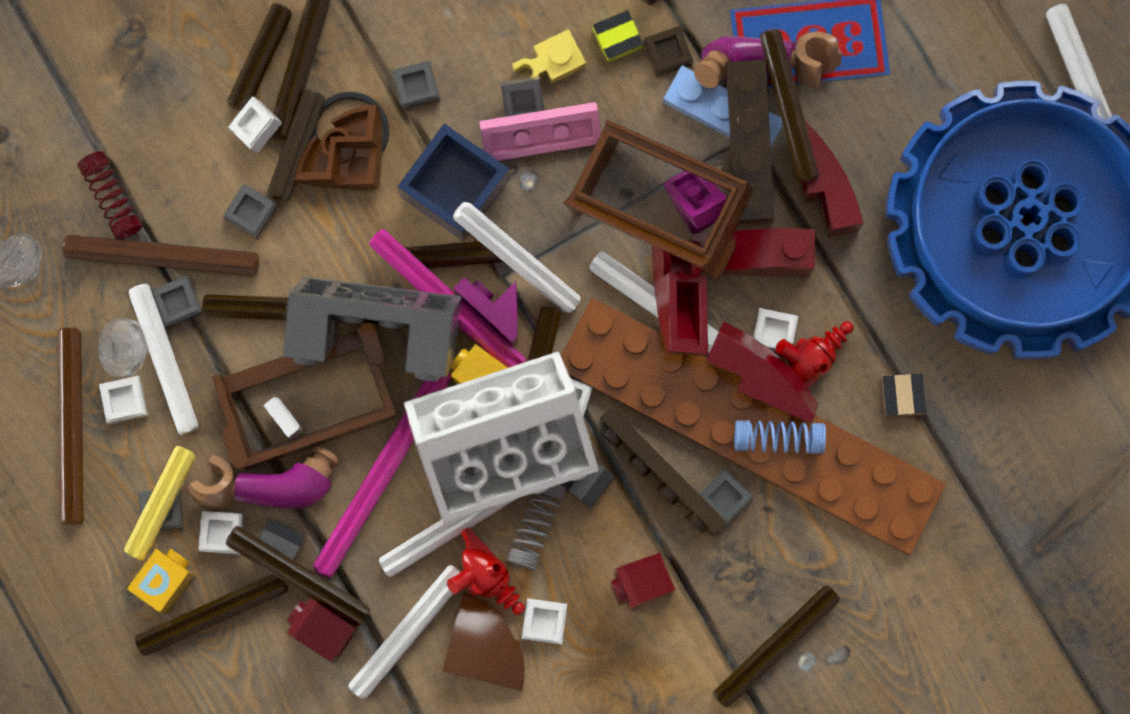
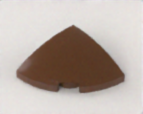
M366 105L349 110L334 118L332 124L335 128L327 131L322 140L317 136L312 138L300 158L294 179L297 183L340 189L379 190L382 152L380 110L377 105Z
M463 593L442 671L520 691L523 690L525 667L519 640L514 639L511 631L505 624L506 619L498 610L476 596Z

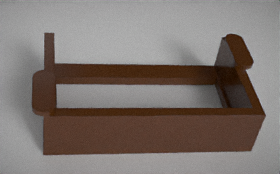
M606 119V125L571 195L563 204L578 216H581V214L589 216L699 267L704 274L712 278H719L723 274L736 248V243L731 236L754 192L746 181ZM619 141L731 191L703 248L590 197Z
M363 323L357 326V331L338 337L336 346L325 361L364 349L384 407L305 434L293 440H288L252 453L232 394L311 366L297 364L294 362L295 358L280 357L222 377L220 374L212 376L228 424L223 429L222 436L234 467L250 470L313 448L315 445L318 446L398 418L380 364L384 361V353L376 330L371 323Z

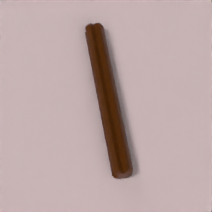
M78 235L65 236L63 243V255L69 259L249 276L257 275L260 263L259 254L248 251Z
M66 327L58 331L60 522L64 525H78L84 521L81 331L78 328Z

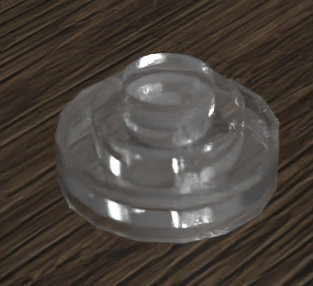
M18 233L0 243V286L4 289L28 283L39 272L42 255L41 244L29 234Z
M130 318L111 319L104 326L100 334L98 345L99 358L103 368L109 375L114 377L135 375L140 370L148 352V345L142 327Z

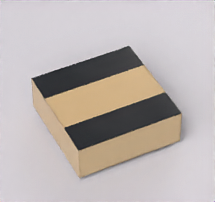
M922 373L883 376L881 378L885 418L924 415L926 413Z

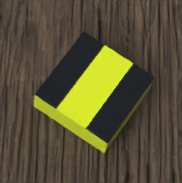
M628 10L592 25V30L608 63L644 47V43Z

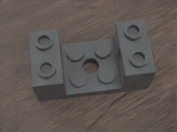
M303 276L289 292L283 357L295 358V363L309 366L318 365L319 361L324 362L337 344L339 320L347 323H362L364 319L379 320V325L387 328H403L404 324H410L405 372L415 373V377L420 380L437 381L440 377L447 376L455 360L462 296Z

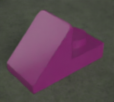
M683 171L662 183L664 190L692 234L699 233L715 224L728 199L714 183L687 171Z
M464 277L454 287L455 294L462 296L461 300L515 347L518 344L516 281L495 303H492L490 300L494 295L478 280L472 284Z

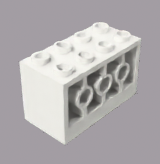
M559 352L404 402L415 442L443 523L454 519H464L472 513L493 506H503L511 500L529 494L542 493L555 485L570 480L577 481L585 478L588 474L599 471L575 389Z

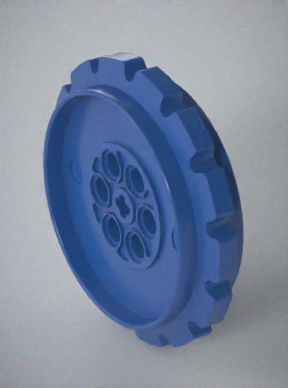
M1038 81L999 83L993 91L994 98L985 97L979 89L968 92L943 106L939 113L942 125L937 126L931 122H925L919 128L900 157L901 162L908 167V172H896L891 178L886 198L885 217L889 220H894L899 226V230L891 232L887 237V246L895 272L900 278L911 277L915 280L916 287L910 292L909 297L932 324L940 326L945 321L954 323L956 326L954 339L974 350L994 355L999 351L1001 345H1007L1011 348L1012 357L1015 360H1044L1058 356L1061 353L1062 342L1068 343L1075 352L1086 349L1116 331L1117 326L1114 322V314L1120 315L1125 319L1130 318V125L1117 114L1108 119L1101 118L1097 113L1099 102L1096 99L1065 86L1058 87L1053 96L1045 95L1042 91L1041 83ZM1028 173L1036 177L1039 185L1038 188H1027L1021 180V175ZM985 190H997L1002 195L1003 204L994 205L986 199ZM1057 196L1066 198L1070 202L1071 212L1060 211L1055 206L1054 198ZM1026 213L1033 218L1028 226L1023 225L1020 221ZM989 227L996 230L1000 237L999 243L991 244L985 241L982 236V229ZM1060 235L1064 237L1068 243V250H1057L1052 245L1051 236ZM1022 250L1030 254L1032 266L1023 267L1018 264L1015 259V252Z

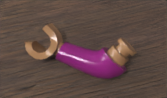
M810 32L804 34L799 38L796 49L795 42L784 41L791 71L795 69L797 80L808 87L817 89L820 85L821 74L833 73L836 67L841 66L842 53L839 50L838 42L834 36L828 33ZM722 36L710 42L702 50V61L695 67L694 75L702 86L711 89L715 88L721 80L726 81L725 62L766 60L760 38ZM766 62L767 76H770Z
M315 445L311 450L312 458L307 457L303 464L294 463L292 468L284 473H239L238 476H235L228 462L212 454L208 460L209 465L214 473L223 478L213 486L203 485L198 480L190 483V486L187 488L195 502L211 511H222L230 507L235 501L272 508L301 509L313 506L327 495L332 487L331 482L328 480L332 473L330 466L336 467L339 459L329 450Z

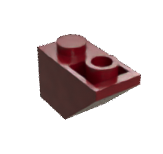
M660 552L616 568L614 572L616 579L611 580L610 583L618 605L626 603L629 611L675 591Z
M311 598L307 604L300 602L287 619V623L291 625L287 631L288 635L334 664L358 631Z

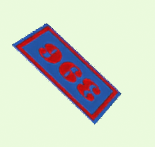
M818 0L730 10L733 36L760 38V34L765 31L779 29L783 41L795 42L796 49L799 38L804 34L824 32L834 36L842 53L841 66L836 67L833 73L821 74L820 82L890 74L881 0ZM792 69L795 84H802L795 77V69ZM767 76V87H773L770 76Z

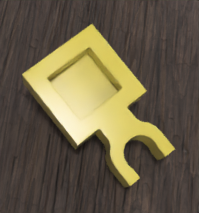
M569 29L535 45L536 58H524L513 63L515 73L527 68L533 73L531 77L539 76L540 78L547 74L551 84L586 67V61Z

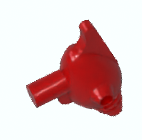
M844 321L840 325V329L834 326L832 333L829 331L824 332L826 337L813 336L809 339L802 338L796 342L795 346L786 339H781L777 343L775 351L790 362L789 367L809 388L832 368L836 361V348L838 350L843 348L841 342L845 343L848 341L845 334H851L854 326L851 322Z
M470 528L462 530L461 535L466 543V549L462 552L464 570L447 580L448 589L453 594H457L467 587L472 595H482L485 598L496 597L498 605L504 603L503 607L505 609L512 607V612L515 615H522L525 612V605L522 602H517L520 595L518 593L514 594L516 588L514 586L509 587L510 574L504 563L497 558Z

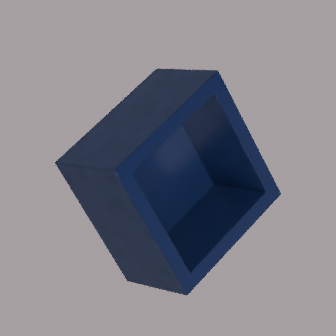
M444 123L397 188L402 199L464 242L470 233L453 219L454 212L463 202L471 203L482 214H485L509 182L510 172L508 167Z

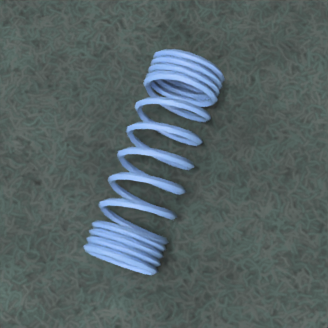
M737 420L735 422L734 449L736 452L748 451L749 431L751 451H755L759 425L763 452L766 451L770 425L774 453L777 452L781 425L785 453L788 452L792 425L796 453H799L803 426L806 437V453L809 454L811 452V454L815 455L821 453L823 455L825 452L826 426L824 423H812L808 434L807 425L803 422L797 435L796 425L794 422H791L786 436L785 425L781 421L778 424L775 436L774 425L769 421L764 436L761 421L756 423L754 435L752 424L749 420Z

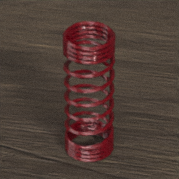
M96 151L83 157L78 162L77 167L81 175L84 176V180L90 182L89 190L95 192L94 199L100 201L99 208L105 210L103 217L111 219L108 226L111 228L110 230L115 239L122 240L139 232L143 227V223L138 215L133 214L111 225L114 219L131 213L134 207L125 208L116 215L107 217L106 214L109 210L126 204L130 198H122L109 207L101 206L105 200L119 196L125 189H116L104 198L96 197L100 191L107 190L117 185L120 181L119 179H113L102 185L99 189H92V185L95 182L104 180L115 172V170H108L93 180L87 179V176L102 171L110 163L104 151Z

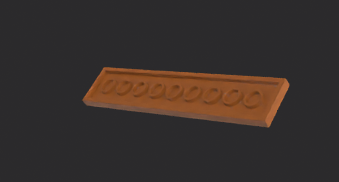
M591 298L561 354V359L567 373L574 380L593 387V390L907 556L911 555L946 486V483L817 415H815L812 423H824L826 426V446L823 455L821 453L816 455L811 454V452L809 454L806 453L804 426L800 438L799 453H796L793 425L787 453L784 452L782 425L776 453L773 452L771 425L768 431L765 452L762 451L760 425L757 431L755 451H751L749 431L748 451L736 452L734 449V432L737 420H749L752 424L753 435L756 423L761 421L764 436L769 421L774 425L775 436L778 424L781 421L785 425L786 436L791 422H794L796 425L797 435L803 422L807 425L809 434L812 423L738 392L742 376L706 361L707 358L702 355L667 353L661 333L594 298Z

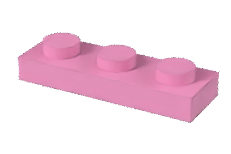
M596 102L479 121L484 151L498 161L596 145L601 135Z

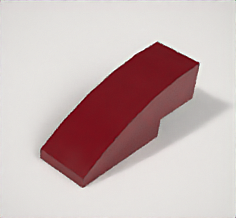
M805 121L819 178L811 182L801 183L804 202L820 200L828 237L859 232L864 222L848 177L834 153L819 134Z
M686 240L700 247V241ZM652 246L655 299L667 353L706 356L708 354L707 276L701 275L699 267Z
M723 321L706 361L742 376L738 392L812 423L818 402L804 382L788 364L767 346L748 333Z

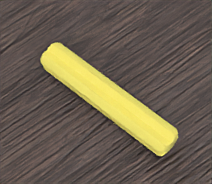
M181 446L174 448L124 548L126 554L138 560H144L147 557L196 459V455L192 451Z

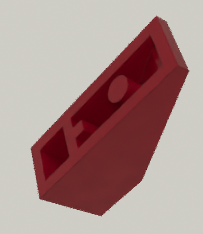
M765 228L736 230L731 236L736 243V248L722 275L810 277L815 264V229ZM711 232L693 233L692 241H700V247L703 248Z

